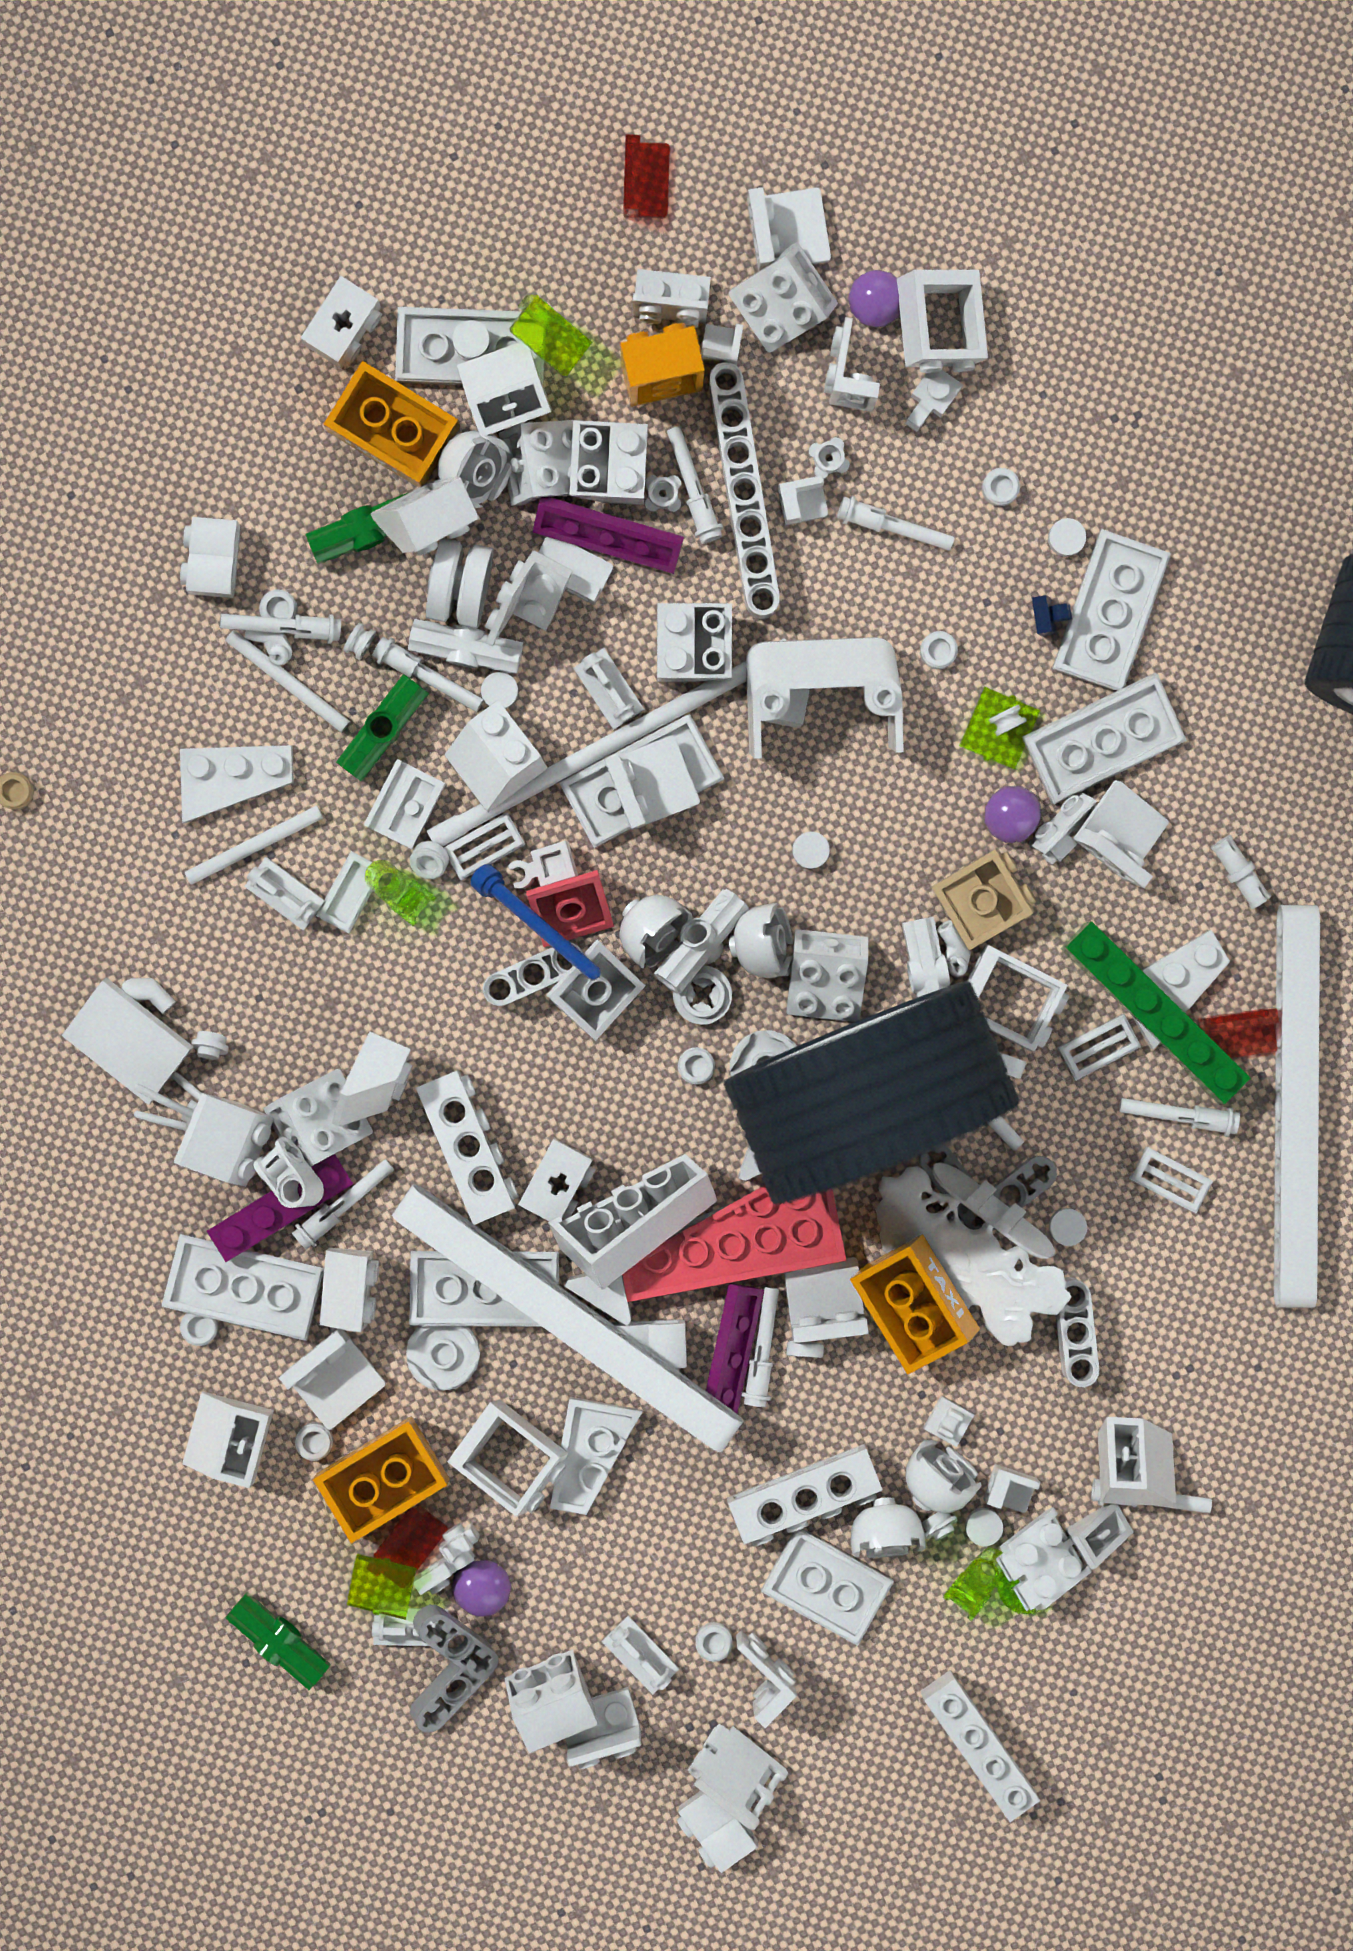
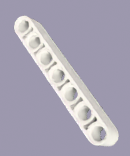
M722 362L717 364L711 371L709 391L745 606L752 617L767 619L776 612L780 595L744 380L741 370L735 364ZM722 374H729L735 379L736 385L730 390H722L716 385V378ZM729 410L737 411L742 417V422L738 426L729 427L722 421V415ZM736 446L742 447L747 451L748 459L743 463H734L729 459L728 451ZM740 483L750 484L754 489V496L748 500L737 498L734 493L735 486ZM753 519L758 522L761 531L756 536L748 537L741 532L740 524L744 520ZM754 555L762 557L766 561L767 568L761 573L750 572L746 566V560ZM758 592H766L772 597L773 605L766 610L757 609L753 605L752 597Z

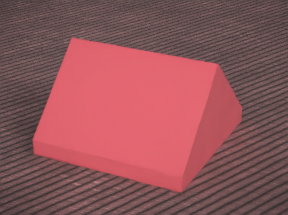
M598 870L526 891L531 909L567 940L614 927ZM541 938L544 948L550 946L544 939Z

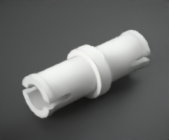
M1231 835L1224 837L1211 847L1229 873L1227 875L1230 883L1235 882L1251 909L1260 906L1267 899L1271 898V894L1267 892L1254 872L1255 865L1252 861L1246 860Z

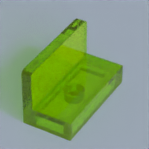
M526 295L517 306L522 312L511 325L509 331L561 376H568L593 342L538 295Z

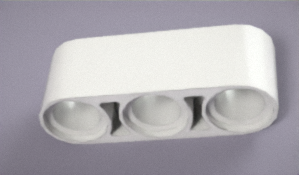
M571 943V944L574 945L580 952L583 953V951L581 950V948H580L579 946L575 945L574 943ZM552 947L490 975L484 982L483 994L486 1000L493 1005H508L559 982L569 970H564L559 966L557 961L559 952ZM533 963L542 966L545 973L543 981L537 985L527 983L523 975L525 968ZM496 979H504L510 984V994L504 1000H496L490 993V985Z
M1066 1277L1065 1289L1072 1285L1078 1286L1081 1291V1297L1075 1304H1066L1058 1315H1055L1061 1369L1063 1375L1073 1385L1087 1387L1091 1386L1099 1376L1091 1293L1085 1283L1074 1277ZM1076 1322L1082 1323L1085 1327L1084 1336L1078 1341H1070L1067 1336L1069 1326ZM1080 1359L1087 1360L1089 1364L1088 1373L1081 1378L1073 1377L1071 1373L1073 1363Z

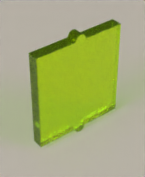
M984 687L959 747L983 756L985 762L992 760L1015 770L1025 748L1022 737L1031 733L1040 710L1017 701L1015 695L1008 697ZM1019 705L1021 709L1018 713L1021 717H1025L1027 721L997 736L995 733L997 726L993 723L991 724L989 719Z
M357 1554L347 1605L372 1611L374 1615L384 1614L406 1620L417 1568L393 1563L388 1558L381 1560Z

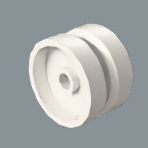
M446 538L440 540L428 580L427 619L446 622L451 616L455 601H458L456 618L459 625L478 629L489 587L493 548L474 544L468 552L465 566H462L463 547L461 542Z

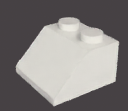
M460 477L431 481L370 513L376 524L403 553L417 552L418 556L438 548L437 541L447 535L449 539H453L465 534L470 530L468 524L479 519Z
M499 700L468 721L445 753L447 760L488 813L547 770L541 755Z
M598 940L590 946L584 955L600 968V977L596 980H590L573 965L547 994L549 999L595 1041L645 987Z
M369 1031L340 1092L332 1124L339 1127L388 1110L392 1099L399 1101L413 1066L407 1063L411 1049Z
M202 1093L173 1163L226 1183L246 1187L248 1181L256 1172L254 1161L259 1157L263 1145L266 1144L270 1137L274 1118L240 1102Z

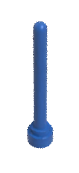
M485 864L475 871L470 884L481 896L495 897L587 978L596 980L600 977L601 970L596 964L504 886L503 876L491 864Z

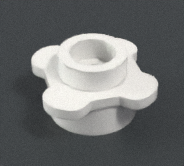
M834 437L821 445L813 443L810 446L808 453L814 459L816 466L814 474L816 476L823 475V479H825L828 474L834 472L845 473L849 469L850 463L845 459L843 451L844 442L840 438ZM831 455L833 459L829 462L825 457Z
M651 475L645 480V486L648 489V498L645 500L647 510L655 512L658 509H668L670 512H676L680 509L681 500L678 498V489L681 487V480L679 477L671 475L670 477L658 478L656 475ZM661 490L666 491L667 495L665 497L660 496Z
M939 1512L922 1522L926 1531L925 1538L934 1537L936 1541H939L955 1531L953 1524L958 1521L957 1517H952L950 1513Z

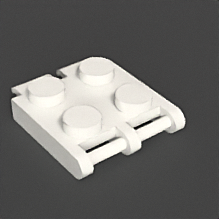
M1054 1507L1043 1512L999 1546L1003 1553L996 1560L1009 1582L1019 1579L1020 1582L1013 1589L1026 1611L1034 1608L1037 1611L1046 1609L1091 1573L1089 1566L1083 1565L1072 1546L1074 1542L1071 1537L1066 1536L1056 1519L1058 1513Z
M721 1724L714 1727L704 1743L702 1751H699L688 1769V1772L697 1779L694 1786L750 1830L756 1829L759 1824L758 1817L764 1806L771 1804L774 1799L773 1791L779 1781H784L788 1775L786 1768L734 1726L728 1730ZM771 1775L773 1778L768 1787L765 1788L764 1785ZM758 1800L759 1802L753 1812H750L749 1810L754 1801Z

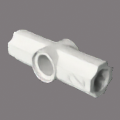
M414 619L409 637L408 651L444 658L448 663L477 669L478 666L495 671L517 674L523 642L498 637L494 645L491 646L486 643L488 635L483 630L462 625L450 627L435 622Z
M723 889L700 918H693L683 925L680 930L681 941L655 971L654 975L676 994L681 993L704 964H711L720 958L723 952L722 942L736 926L740 917L749 910L747 904L735 893L728 889Z
M934 917L902 923L909 961H907L908 977L912 992L916 994V998L950 986L945 956L941 955Z

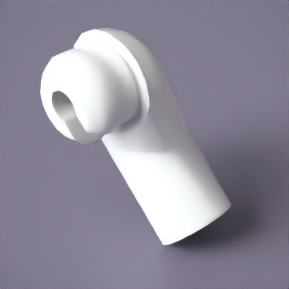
M245 631V639L264 643L269 659L273 664L284 665L291 659L292 647L284 633Z
M948 920L943 922L937 931L947 944L945 959L949 974L954 977H960L968 970L971 950H968L952 921Z
M130 978L124 981L121 987L124 992L136 1001L149 1000L162 1014L167 1012L176 1003L167 991L152 978Z

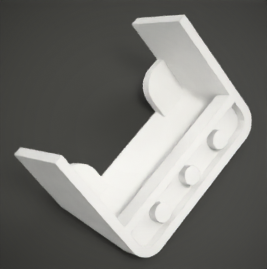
M878 637L759 642L748 651L746 670L749 754L754 759L762 758L761 721L777 720L787 713L790 706V689L864 686V701L867 708L877 715L888 716V747L896 753L904 752L902 691L895 651L888 641Z

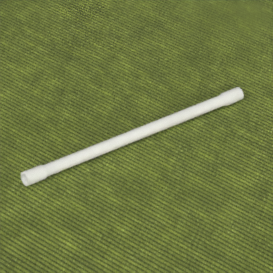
M746 661L732 668V679L707 681L547 767L546 771L489 813L480 803L466 812L454 815L428 829L427 833L432 842L443 847L464 836L469 830L741 685L747 681Z

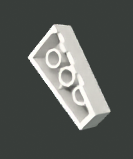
M686 1154L642 1175L643 1181L633 1186L625 1187L622 1185L612 1190L613 1196L595 1205L588 1202L577 1208L578 1213L564 1220L558 1217L548 1222L559 1248L602 1290L718 1201L708 1174Z

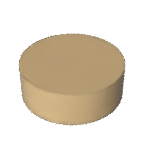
M9 772L0 777V804L3 807L18 810L26 807L31 802L34 788L31 781L25 775Z

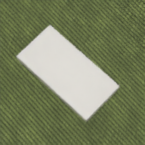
M398 307L396 382L463 385L457 365L467 362L469 359L461 357L456 352L452 336L455 328L460 323L474 320L483 324L489 333L490 346L484 355L527 340L544 385L546 312Z
M1101 529L1072 610V620L1068 621L1052 670L1115 692L1124 688L1171 553Z
M1156 673L1022 737L1052 804L1059 803L1187 741L1161 680Z
M690 714L612 754L618 753L622 755L673 735L676 738L697 794L724 780ZM604 759L559 782L593 848L631 829Z
M180 1234L161 1307L307 1341L324 1275V1268L249 1250L225 1262L213 1242Z
M411 1251L410 1326L542 1327L440 1252ZM513 1252L559 1285V1252Z

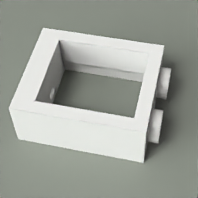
M912 270L897 278L905 367H920V372L922 373L937 372L942 370V367H952L953 372H966L974 370L976 363L988 358L979 270ZM924 293H958L964 349L930 350Z
M985 945L967 981L972 983L977 998H979L996 962L1051 989L1027 1038L986 1018L990 1026L989 1030L1029 1051L1035 1052L1037 1046L1043 1048L1052 1032V1028L1048 1024L1053 1014L1060 1015L1068 1001L1069 995L1064 993L1068 985L990 945Z
M499 1399L488 1404L447 1462L518 1517L527 1513V1511L532 1514L545 1498V1495L541 1493L549 1481L554 1484L566 1469L563 1461L569 1453ZM502 1421H505L550 1457L523 1497H520L475 1461L477 1455Z

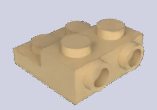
M996 848L932 886L968 950L975 948L1035 912L1032 905L1037 900L1028 884L1025 883L1020 886L1013 873L1018 871V867L1008 851L1001 854L1000 850Z

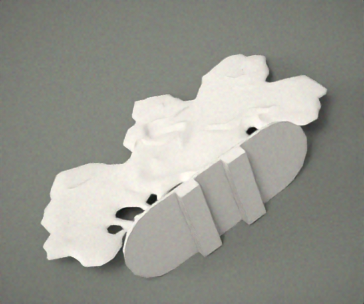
M944 1163L934 1164L933 1175L940 1186L949 1194L933 1192L928 1174L918 1166L907 1167L898 1178L883 1176L882 1183L878 1187L883 1199L875 1208L877 1222L881 1227L880 1240L883 1251L888 1253L923 1234L967 1308L969 1309L972 1305H979L981 1307L985 1328L1001 1344L1014 1346L1017 1342L1025 1343L1030 1341L1033 1321L1030 1317L1031 1312L1058 1315L1071 1299V1294L1065 1290L1066 1280L1063 1270L1055 1266L1038 1267L1030 1263L1028 1253L1044 1259L1053 1257L1055 1249L1052 1243L1041 1231L1023 1218L1026 1214L1024 1209L1016 1203L1009 1208L993 1194L997 1189L987 1181L979 1185L962 1171ZM926 1191L931 1194V1197L922 1199L921 1194ZM939 1201L938 1203L942 1206L945 1202L949 1205L940 1213L931 1214L926 1210V1205ZM960 1203L985 1220L980 1229L972 1230L962 1224L957 1212V1206ZM950 1211L954 1213L952 1222H949L946 1216ZM993 1227L1017 1246L1007 1251L1002 1249L997 1238L993 1236ZM1020 1259L1023 1263V1268L1021 1271H1016L1014 1266Z

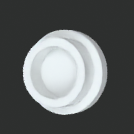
M198 1031L197 1038L193 1039L191 1043L193 1048L198 1050L197 1055L199 1057L211 1060H218L219 1055H226L229 1049L226 1045L227 1037L209 1031Z

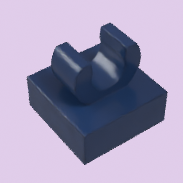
M1047 595L1032 597L1038 635L1042 637L1057 634L1055 622L1072 620L1071 606L1068 603L1052 605V599Z

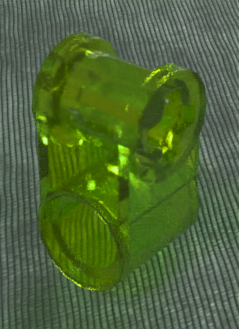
M386 860L372 862L365 871L367 886L413 927L417 924L416 918L429 902H435L437 899L436 896L415 879L409 878ZM386 873H392L391 882L385 887H379L380 877Z
M996 1548L984 1549L969 1564L966 1570L957 1577L942 1597L946 1601H953L968 1614L967 1618L971 1622L991 1598V1593L1005 1577L996 1560L1003 1552ZM981 1563L989 1564L993 1568L995 1576L986 1574L982 1569Z

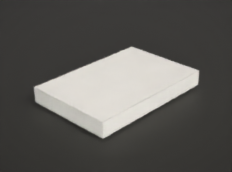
M107 977L100 982L62 1034L66 1040L148 1105L154 1100L136 1092L134 1086L139 1084L160 1093L193 1048L190 1043Z
M800 1529L793 1532L762 1586L761 1592L858 1646L894 1580L805 1529Z

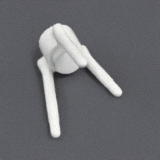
M175 1071L172 1078L199 1101L202 1093ZM139 1084L134 1086L136 1092L183 1114L181 1120L185 1122L141 1111L134 1112L136 1118L183 1131L187 1130L197 1102L190 1100L186 1107Z

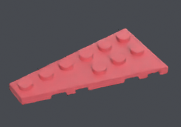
M766 1187L758 1188L666 1240L626 1271L622 1276L627 1302L847 1261L833 1189L796 1201L774 1204Z

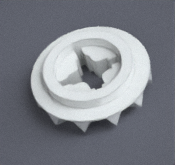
M703 965L681 993L676 994L673 992V1001L679 1014L689 1022L710 1024L722 1018L728 1011L732 1001V989L728 979L722 972L716 968ZM692 982L701 988L710 986L713 983L716 985L709 994L712 1000L711 1003L714 1005L713 1008L704 1002L695 1003L692 1007L689 1005L696 995L691 985Z

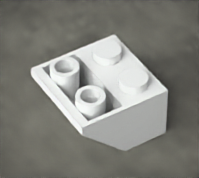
M527 340L457 365L466 398L480 435H489L552 412Z
M573 420L570 496L611 504L644 505L648 424Z
M657 603V682H701L732 679V603Z
M328 1248L326 1250L320 1325L362 1332L367 1323L371 1324V1321L374 1320L376 1298L370 1297V1287L374 1286L378 1281L379 1261L373 1260V1251Z
M202 1391L182 1464L210 1478L250 1488L256 1479L274 1410Z
M1106 1417L1098 1432L1101 1503L1175 1506L1176 1492L1172 1433L1142 1418Z
M573 1649L563 1654H554L544 1662L529 1668H521L504 1678L512 1719L529 1753L598 1725L594 1704Z

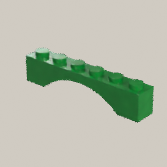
M1092 921L1086 922L1060 948L1078 967L1141 1023L1175 1058L1190 1077L1218 1104H1226L1251 1079Z

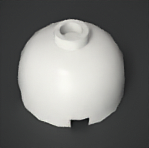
M476 430L457 434L449 440L441 452L438 461L439 479L460 477L474 508L483 507L479 504L487 499L494 501L507 485L512 464L507 462L506 451L510 453L509 447L501 439L491 434L480 435L479 431Z
M659 894L645 897L640 901L638 899L633 900L626 906L622 914L624 919L620 926L619 936L624 951L640 968L644 969V964L649 968L655 967L664 961L679 942L673 940L680 934L683 925L693 919L692 913L673 898Z
M778 903L764 904L748 910L740 917L736 924L734 935L729 938L732 956L738 957L739 963L749 974L761 978L785 977L792 970L793 956H787L786 952L787 943L793 944L791 928L783 907L777 908Z
M924 1440L912 1454L906 1467V1482L913 1495V1501L917 1506L926 1511L951 1513L962 1509L981 1487V1482L976 1484L974 1481L978 1473L954 1449L947 1446L945 1452L934 1447L937 1441Z
M895 1498L873 1500V1507L861 1511L851 1527V1548L854 1557H859L860 1550H866L867 1558H879L909 1554L908 1546L917 1545L918 1552L926 1549L925 1533L921 1520L909 1507L896 1505Z

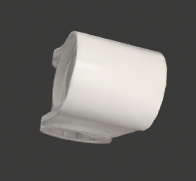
M278 1138L275 1141V1147L265 1157H259L254 1161L256 1172L268 1184L283 1206L288 1208L314 1206L321 1200L324 1192L321 1179L304 1159L300 1149L288 1138ZM299 1183L301 1184L303 1191L301 1198L297 1190Z

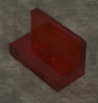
M626 134L623 217L667 218L669 144L640 142V135Z
M1269 1007L1198 1018L1199 1027L1230 1058L1275 1052L1277 1050L1274 1023H1279L1277 1008Z
M417 1503L402 1516L369 1559L367 1566L377 1574L381 1571L385 1572L401 1586H405L443 1538L442 1535L448 1531V1526Z

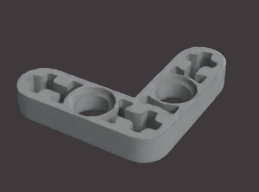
M942 1145L932 1149L936 1153L943 1151L945 1153V1156L942 1158L944 1164L950 1166L954 1164L958 1170L972 1179L948 1147ZM930 1151L919 1155L921 1168L926 1171L939 1192L949 1194L936 1181L933 1175L934 1166L929 1168L927 1162L930 1160L928 1155ZM1033 1156L996 1183L993 1187L997 1190L993 1195L1001 1201L1000 1192L1002 1188L1006 1185H1015L1019 1188L1021 1195L1016 1204L1023 1208L1055 1182L1057 1169L1049 1158ZM1035 1163L1039 1166L1046 1164L1049 1168L1045 1172L1047 1179L1044 1182L1040 1179H1035L1028 1185L1034 1190L1028 1194L1025 1186L1016 1177L1022 1173L1023 1179L1026 1180L1034 1173L1032 1166ZM962 1203L957 1206L958 1216L963 1220L966 1227L972 1230L982 1227L981 1224L975 1226L972 1224V1221L976 1218L973 1211Z
M428 1605L421 1608L414 1616V1628L426 1644L450 1660L451 1663L411 1705V1717L420 1731L425 1733L440 1729L495 1671L499 1662L498 1655L485 1639L437 1605ZM430 1622L435 1624L438 1622L442 1630L439 1633L437 1629L428 1624ZM458 1635L465 1636L461 1645L456 1648H448V1643L453 1637ZM474 1651L476 1655L484 1659L481 1662L479 1660L474 1661L470 1654ZM452 1681H463L458 1690L446 1692L447 1686ZM439 1697H442V1699L444 1700L443 1703L440 1699H438ZM427 1711H429V1712H431L432 1714H431V1715H428V1714H425V1713H426Z

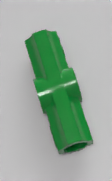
M401 494L396 498L373 507L372 505H366L356 508L341 516V520L306 533L305 535L317 564L325 563L351 551H365L383 543L388 536L376 524L370 513L406 494Z
M403 674L377 709L367 717L364 726L336 763L362 782L388 747L398 739L401 730L429 693ZM381 718H386L392 723L391 733L384 738H378L373 733L374 723Z
M248 1592L245 1593L225 1617L229 1623L234 1625L254 1643L255 1650L265 1660L274 1666L280 1665L308 1690L320 1680L331 1665L302 1639V1634L292 1623L281 1616L276 1617Z

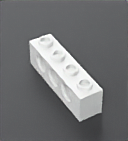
M457 1070L416 1087L473 1225L515 1208L514 1199L519 1197L518 1191L512 1178L508 1177L505 1179L499 1165L504 1164L505 1161L498 1144L490 1145L485 1131L491 1128L483 1109L481 1108L476 1111L471 1097L476 1095L469 1075L461 1076L460 1071ZM458 1101L465 1107V1117L462 1121L453 1122L446 1117L445 1107L449 1102ZM472 1135L478 1139L480 1149L476 1155L467 1156L461 1152L459 1142L463 1136ZM484 1169L492 1173L494 1176L492 1188L481 1190L474 1184V1174L477 1171Z
M862 1444L727 1497V1501L744 1545L752 1542L753 1546H759L774 1539L772 1534L786 1529L788 1533L803 1529L808 1526L807 1520L821 1515L822 1519H828L843 1512L842 1506L855 1502L857 1506L867 1504L877 1499L876 1493L883 1490L865 1445ZM838 1475H844L850 1479L849 1488L842 1493H836L830 1488L832 1479ZM802 1489H811L816 1493L815 1501L809 1506H801L795 1501L797 1493ZM769 1502H775L782 1508L779 1517L773 1520L765 1519L761 1515L762 1507Z
M951 1670L920 1691L925 1703L1009 1822L1040 1802L1033 1786Z

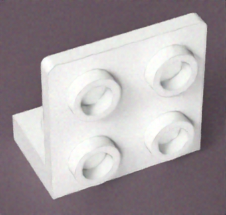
M763 187L748 189L747 204L758 272L775 262L786 248L798 242L812 264L825 263L831 260L823 202L819 188L764 196Z
M798 242L786 248L775 262L729 291L730 298L769 353L827 319L838 304Z
M637 269L635 293L633 294L632 301L633 316H638L640 322L648 324H660L662 319L674 320L676 324L685 323L686 328L691 326L697 328L698 323L706 324L711 277Z
M845 317L843 327L836 326L835 334L833 335L830 356L837 357L836 364H829L824 393H830V405L872 412L878 398L880 383L872 382L873 378L871 376L859 373H852L850 378L843 377L853 318Z
M573 420L519 423L499 433V439L510 450V453L506 451L507 462L512 464L511 474L507 482L511 506L525 505L541 497L570 495Z
M534 550L525 563L519 560L509 579L512 581V584L505 581L496 598L500 609L495 607L485 627L491 630L486 643L491 646L494 645L513 614L546 631L554 617L573 570Z
M673 735L622 755L617 753L604 759L632 831L700 803L682 753Z
M1115 780L1073 840L1123 880L1145 888L1153 876L1142 868L1145 864L1143 859L1167 827L1169 821L1124 783Z
M795 929L793 962L786 1013L794 1016L851 1022L859 1021L868 966V937Z
M336 1069L300 1087L263 1108L266 1115L274 1118L272 1126L279 1138L286 1137L300 1149L310 1167L373 1133L366 1118L339 1127L332 1124L339 1095L346 1082L340 1069Z
M847 1257L845 1262L784 1273L794 1343L869 1334L867 1319L864 1316L863 1301L850 1281V1278L859 1271L856 1257Z
M343 1329L334 1331L279 1377L287 1389L292 1386L328 1430L334 1428L386 1385L385 1380Z
M741 1630L736 1635L738 1650L769 1679L763 1682L753 1694V1697L756 1698L753 1701L754 1717L766 1729L797 1696L794 1684L796 1681L792 1677L794 1672L781 1659L778 1658L774 1662L766 1652L768 1647L754 1633L747 1636Z
M629 1687L591 1698L598 1725L566 1738L569 1767L578 1765L579 1769L589 1768L600 1762L599 1758L614 1754V1758L626 1757L636 1752L635 1747L641 1746V1727Z

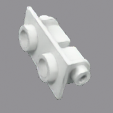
M605 648L597 653H591L582 660L583 662L573 668L613 730L644 710Z
M1082 792L1069 797L1062 804L1061 811L1050 822L1041 825L1036 831L1035 837L1028 844L1043 853L1042 857L1049 864L1053 865L1056 861L1060 863L1077 845L1069 834L1073 830L1076 833L1079 831L1097 806L1095 804L1097 801Z
M268 857L264 858L258 868L255 866L247 876L249 881L244 886L303 931L325 902L324 899Z
M374 1607V1622L372 1623L373 1645L429 1646L420 1638L413 1625L414 1616L421 1608ZM432 1622L428 1624L437 1629L439 1633L442 1630L438 1622L436 1624Z
M629 1616L602 1640V1643L652 1695L658 1689L663 1690L671 1682L670 1678L679 1670V1667Z

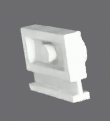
M397 759L364 826L413 850L446 783Z

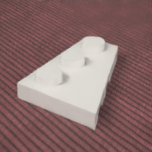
M293 746L180 749L182 823L193 821L201 816L220 811L239 802L293 784Z
M1208 930L1142 969V971L1186 1013L1230 963V960L1213 931ZM1133 1017L1150 1048L1154 1050L1159 1041Z
M570 1397L561 1448L569 1454L563 1461V1464L566 1465L565 1471L554 1483L550 1509L587 1515L643 1410Z

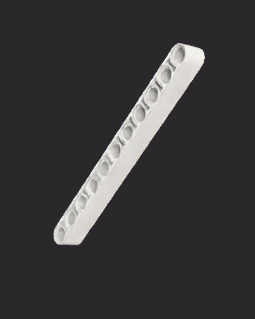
M1279 905L1277 910L1274 1300L1277 1308H1314L1317 1302L1320 913L1317 905Z
M413 1184L393 1212L392 1217L410 1232L711 1449L721 1453L742 1425V1418L733 1410L424 1188Z

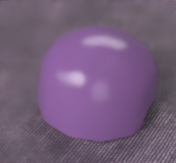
M873 270L862 274L854 281L848 300L852 314L862 324L883 327L900 318L899 292L895 275L885 271Z
M1005 786L1000 788L992 795L985 807V824L990 833L1006 843H1020L1026 840L1035 832L1041 820L1040 802L1032 791L1023 786Z
M490 1560L473 1561L459 1569L453 1576L451 1590L455 1602L471 1615L482 1617L496 1614L509 1601L511 1583L507 1572L501 1566Z

